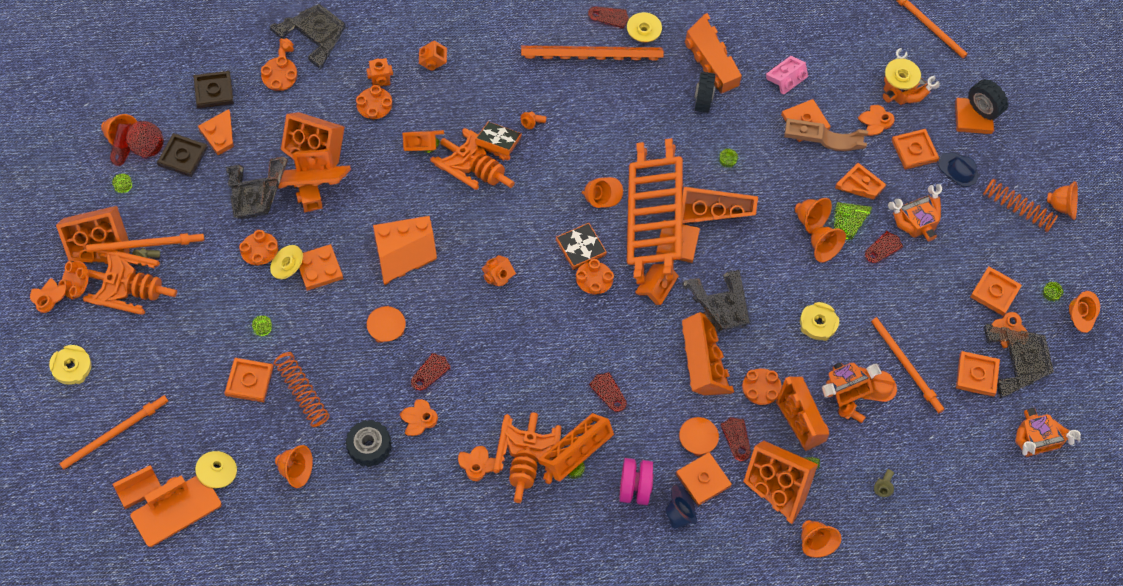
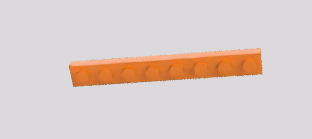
M521 45V56H525L528 59L535 58V56H542L544 59H552L553 56H560L561 59H570L571 56H578V59L595 57V59L604 60L606 57H613L615 60H623L624 57H631V60H641V57H648V60H659V58H663L664 50L661 47Z

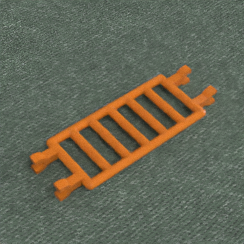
M672 138L665 139L666 158L646 161L647 148H644V142L636 144L637 162L629 164L627 264L635 265L633 277L636 279L637 284L645 283V263L663 261V274L666 275V280H674V260L682 258L683 159L680 156L675 157L676 146L673 144ZM675 164L674 173L636 177V169ZM675 180V188L636 193V185ZM675 195V204L635 209L636 200ZM675 211V220L635 225V216ZM675 227V236L635 241V232ZM675 244V253L634 257V248Z

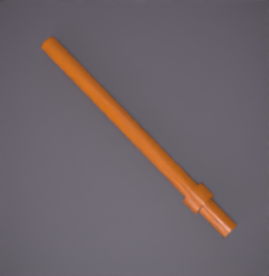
M897 0L898 4L906 7L962 59L968 55L967 52L910 1Z
M188 233L173 237L86 245V253L169 244L189 245L190 242L204 241V234L188 235Z
M877 317L874 318L871 323L924 393L923 397L932 404L938 414L943 412L945 409L936 398L937 394L933 389L930 390Z
M163 395L153 403H147L143 406L142 410L60 462V466L65 470L147 415L151 416L156 413L155 410L169 402L168 399Z

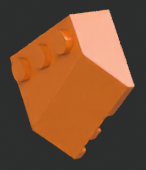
M300 112L286 114L281 150L294 159L293 153L296 151L330 149L335 167L339 163L345 127Z
M117 206L63 218L56 224L69 261L105 262V264H108L107 258L100 256L99 252L86 253V245L129 241ZM130 248L117 250L130 254Z
M430 216L373 225L384 285L397 277L400 278L406 275L407 272L413 269H418L437 259Z
M803 377L785 378L776 403L802 447L807 451L826 442L829 436V429L824 423Z
M762 441L754 447L743 482L761 498L764 497L773 505L772 507L777 512L780 511L787 518L786 520L793 524L807 499L818 464L771 443Z

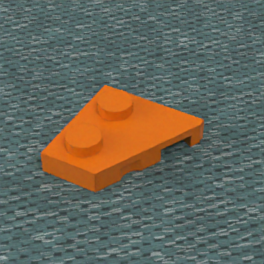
M229 109L198 126L199 131L217 155L234 147Z
M857 163L836 183L835 188L874 200L885 189L886 184L861 164Z

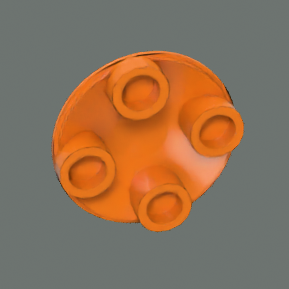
M278 56L262 66L261 78L269 89L283 91L295 83L297 68L285 56Z
M379 85L371 86V88L364 90L356 98L358 112L368 119H380L386 116L393 105L391 95Z
M256 230L244 239L239 248L242 258L251 265H264L272 261L277 255L278 243L271 234L265 233L263 230Z
M591 259L589 262L584 263L576 272L578 286L589 294H602L608 291L613 284V272L597 259Z
M68 261L65 264V271L58 286H67L66 297L76 299L84 293L89 278L86 265L81 261Z
M389 306L377 308L371 312L367 319V330L375 341L379 343L393 341L404 334L405 318L396 308Z
M762 368L748 371L742 384V389L747 399L758 405H767L774 402L782 388L778 374L773 370L770 371Z
M694 417L687 420L681 426L679 440L686 450L695 456H702L711 452L717 446L719 433L716 426L710 420Z

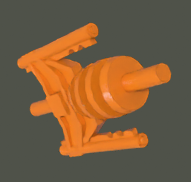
M467 128L462 130V135L467 140L460 147L445 138L441 139L440 144L454 152L452 155L443 159L438 156L430 158V161L435 166L445 170L475 190L479 188V182L471 180V177H467L465 173L472 171L475 173V176L481 178L484 182H488L490 185H496L500 181L512 188L515 184L514 181L504 176V166L499 164L497 160L492 159V157L487 156L485 150L494 153L495 156H499V159L503 161L510 160V155L506 156L476 145L475 139L478 134Z
M117 250L98 251L101 254L100 256L106 257L108 260L107 271L102 273L88 269L89 278L102 280V288L95 295L88 293V296L85 295L83 300L91 304L143 315L145 314V310L142 309L143 306H134L132 303L126 304V302L119 300L128 298V295L131 293L134 297H140L144 300L148 298L149 300H156L160 294L176 297L177 290L162 287L161 279L153 277L151 274H135L136 270L129 264L138 265L141 263L142 266L148 265L149 268L155 269V266L158 267L160 265L159 260Z
M534 412L530 414L527 431L514 427L511 416L509 414L504 415L493 468L494 473H499L500 470H503L504 464L502 462L505 460L503 456L506 455L508 447L510 455L515 457L511 463L509 482L512 486L516 487L514 502L516 503L522 502L524 489L533 486L537 475L538 466L536 462H539L538 459L557 444L561 436L562 427L560 425L552 428L551 434L541 435L535 433L538 414ZM545 466L546 473H544L543 480L547 484H551L553 474L551 468Z

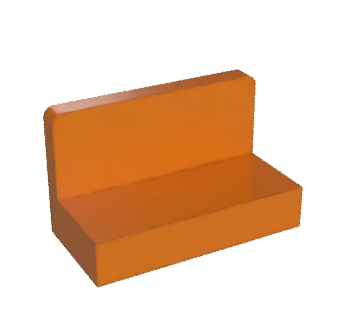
M444 130L403 132L404 151L436 150L435 135L444 134Z
M653 264L645 276V283L640 284L636 290L637 295H648L655 305L663 303L679 277L674 271V280L667 281L666 275L663 274L664 264Z
M151 465L112 484L125 509L145 500L144 496L151 489L161 487Z

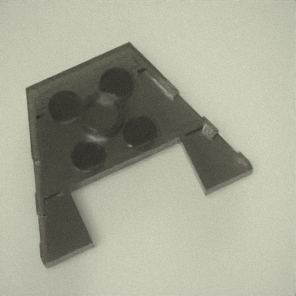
M321 4L299 12V15L293 18L283 19L284 22L277 25L276 23L270 25V30L279 38H284L296 28L319 46L308 55V60L319 69L323 67L345 29V23Z
M277 157L270 159L267 178L242 182L243 166L238 164L226 167V173L229 174L230 178L228 186L232 190L230 198L233 217L244 219L268 215L286 168L287 158Z
M739 270L730 271L723 275L729 288L727 292L707 295L699 278L689 279L682 283L685 289L689 288L694 296L692 298L694 301L700 303L706 310L704 314L718 332L745 327L750 323Z
M990 324L984 326L987 343L1007 341L1015 374L1014 378L998 379L997 387L1000 398H1004L1054 372L1045 335L1026 331H1014L1006 327L998 328Z

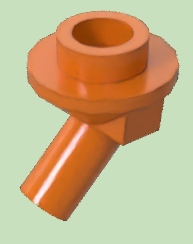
M281 38L279 40V56L286 57V52L294 51V44L289 39Z
M532 111L522 113L520 118L522 125L527 129H533L536 122H546V116L536 115Z
M853 401L839 407L838 413L841 417L846 419L852 417L860 423H863L866 418L855 411L857 405Z

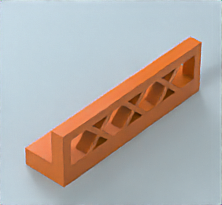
M592 413L538 459L539 464L551 468L554 479L561 481L614 435L609 419Z

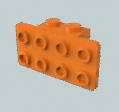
M330 149L296 151L293 153L296 169L281 171L269 183L271 187L276 186L277 188H284L288 185L301 187L305 184L318 186L322 183L334 185L338 184L351 168L350 166L334 167Z
M180 475L179 477L169 479L165 485L159 488L151 489L144 496L147 504L133 511L130 516L147 546L153 547L219 509L222 503L213 488L203 485L197 476L185 482L182 475Z

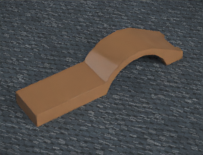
M787 118L784 137L818 142L826 148L835 151H850L866 148L867 143L864 142V136L868 135V131L858 129L850 134H838L829 131L821 123Z

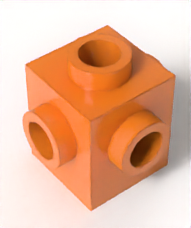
M432 41L419 49V64L428 70L433 71L447 63V48L438 42Z
M387 58L369 61V68L366 69L368 79L372 81V86L379 85L382 87L391 85L390 76L393 75L392 65H388Z
M500 255L488 260L486 265L481 268L486 282L498 287L505 285L508 279L516 274L509 259Z

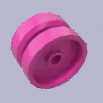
M624 458L619 502L630 503L633 493L636 491L637 504L648 505L653 486V461L642 460L639 465V471L636 472L635 459Z

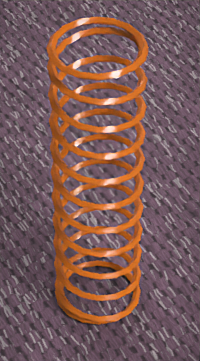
M996 179L991 180L985 192L983 193V196L987 193L992 183L994 182L988 195V198H990L1000 186L998 193L994 199V202H996L1006 190L1005 195L1000 204L1001 206L1006 202V200L1011 196V194L1012 197L1007 205V209H1009L1019 197L1014 207L1013 213H1015L1019 209V207L1024 203L1019 216H1022L1030 207V210L1026 216V220H1028L1032 216V214L1037 210L1033 218L1032 224H1034L1043 214L1038 226L1041 227L1049 218V221L1045 227V231L1048 232L1050 230L1058 215H1056L1052 223L1049 225L1053 216V212H1051L1043 221L1044 216L1047 212L1046 208L1036 218L1041 207L1040 205H1038L1030 214L1032 207L1034 205V201H1032L1024 210L1028 198H1025L1017 207L1021 199V194H1019L1011 203L1015 194V190H1013L1006 197L1009 187H1006L1000 193V190L1002 188V183H1000L993 191V188L996 184Z
M286 352L279 355L275 359L274 365L278 366V371H283L281 377L288 376L284 381L285 383L292 382L288 389L296 388L293 390L292 395H298L295 401H302L299 407H306L303 413H310L318 405H322V409L316 410L307 416V420L313 419L310 426L317 427L322 425L329 419L330 414H328L327 410L323 409L324 404L320 403L319 397H316L317 393L312 391L313 386L309 385V380L305 378L306 375L302 373V368L294 360L293 353ZM291 356L287 361L281 364L275 363L282 357ZM288 362H291V363H290L288 366H286L285 368L279 369L282 365H284V364H286V363H288ZM293 362H296V366L288 368ZM295 368L289 374L283 375L286 371ZM297 368L300 369V372L292 374ZM298 374L294 379L286 382L287 379ZM300 374L304 375V378L295 380ZM302 380L299 384L290 388L292 384ZM304 380L308 382L306 385L299 386ZM308 386L311 387V391L303 392ZM305 387L300 392L294 394V392L299 388ZM311 392L315 393L314 397L307 398ZM308 393V394H307L305 397H303L302 399L297 400V399H298L300 396H302L303 394ZM315 398L318 399V401H319L318 403H314V404H312V405H309L310 403H312V402L314 401ZM312 399L309 403L301 406L307 400ZM316 405L313 409L305 412L308 408ZM320 411V412H319L318 414H316L315 416L309 418V416H311L312 414H314V413ZM325 415L322 420L312 424L317 418Z

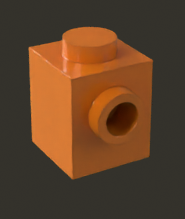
M305 184L298 187L299 192H296L298 203H302L304 213L323 209L318 186Z

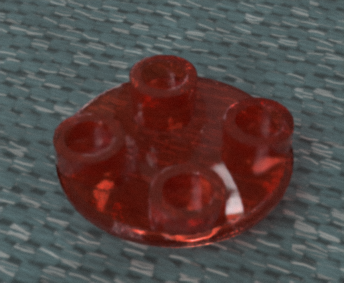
M139 121L130 126L125 142L133 153L142 158H149L161 150L163 135L155 124L148 121Z

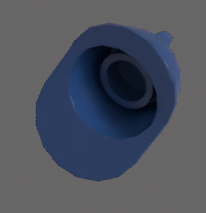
M952 152L945 153L939 158L938 165L940 170L960 186H972L978 180L977 166L972 158Z
M674 485L671 488L672 500L666 507V514L669 517L672 528L685 527L690 523L696 524L695 506L691 496L681 486Z

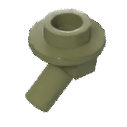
M136 249L133 250L132 255L159 258L160 250Z
M887 469L883 479H878L875 482L874 491L878 496L889 497L893 494L894 486L890 482L894 475L892 470Z

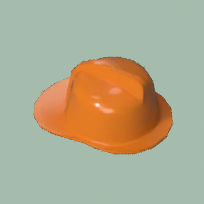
M597 178L588 182L582 194L585 195L586 200L593 207H612L620 202L623 196V186L616 178Z
M1084 291L1070 302L1069 314L1079 331L1089 332L1099 315L1100 302L1096 294L1091 291Z
M881 371V374H878L871 380L874 392L861 398L881 402L890 401L896 396L897 385L888 372Z

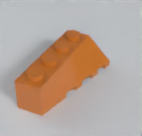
M706 13L687 31L685 44L693 52L695 60L700 62L703 71L715 74V88L722 94L738 87L742 75L732 57L727 56L726 46L724 42H719L717 37L718 31L715 26L711 27L708 22L710 17Z
M683 187L682 223L756 215L758 196Z
M699 312L682 320V332L685 339L687 366L690 373L692 391L704 396L734 393L733 386H729L727 377H730L728 369L723 368L721 361L724 358L723 353L716 344L719 340L712 317Z

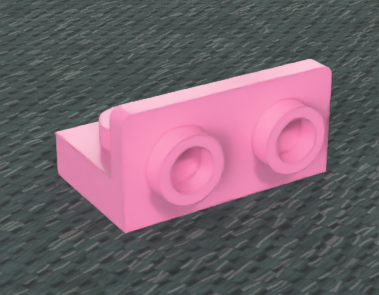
M793 56L788 57L766 73V79L779 85L780 93L783 95L808 77L806 62Z

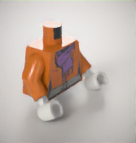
M902 48L898 49L896 59H906L908 56L907 52L903 57H900L899 53L902 51ZM931 76L928 79V83L921 78L919 83L911 89H898L892 86L884 77L885 93L883 94V99L887 103L895 100L900 105L921 102L931 92L930 90L937 89L940 83L937 81L934 85H931L936 79L934 76Z
M936 184V191H934L933 185L928 187V192L932 194V197L928 195L903 205L901 199L894 200L896 206L894 202H889L888 207L894 210L893 215L899 229L909 233L914 238L924 235L928 242L937 237L934 230L941 220V201L938 196L942 192L940 184Z
M842 363L835 364L833 371L829 372L830 379L826 382V385L822 386L824 397L835 395L840 407L873 393L871 380L882 373L878 364H873L867 368L858 367L855 363H849L845 366Z
M1029 408L1024 411L1026 420L1017 429L1015 443L1023 450L1022 454L1028 457L1060 449L1066 440H1068L1070 445L1074 444V439L1080 442L1081 434L1078 430L1070 431L1063 427L1056 420L1052 419L1049 414L1038 416L1035 408Z

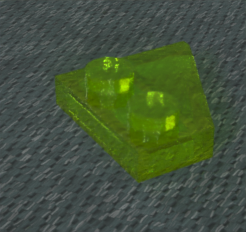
M837 202L835 205L834 229H842L846 234V239L852 240L867 216L871 213L872 207Z

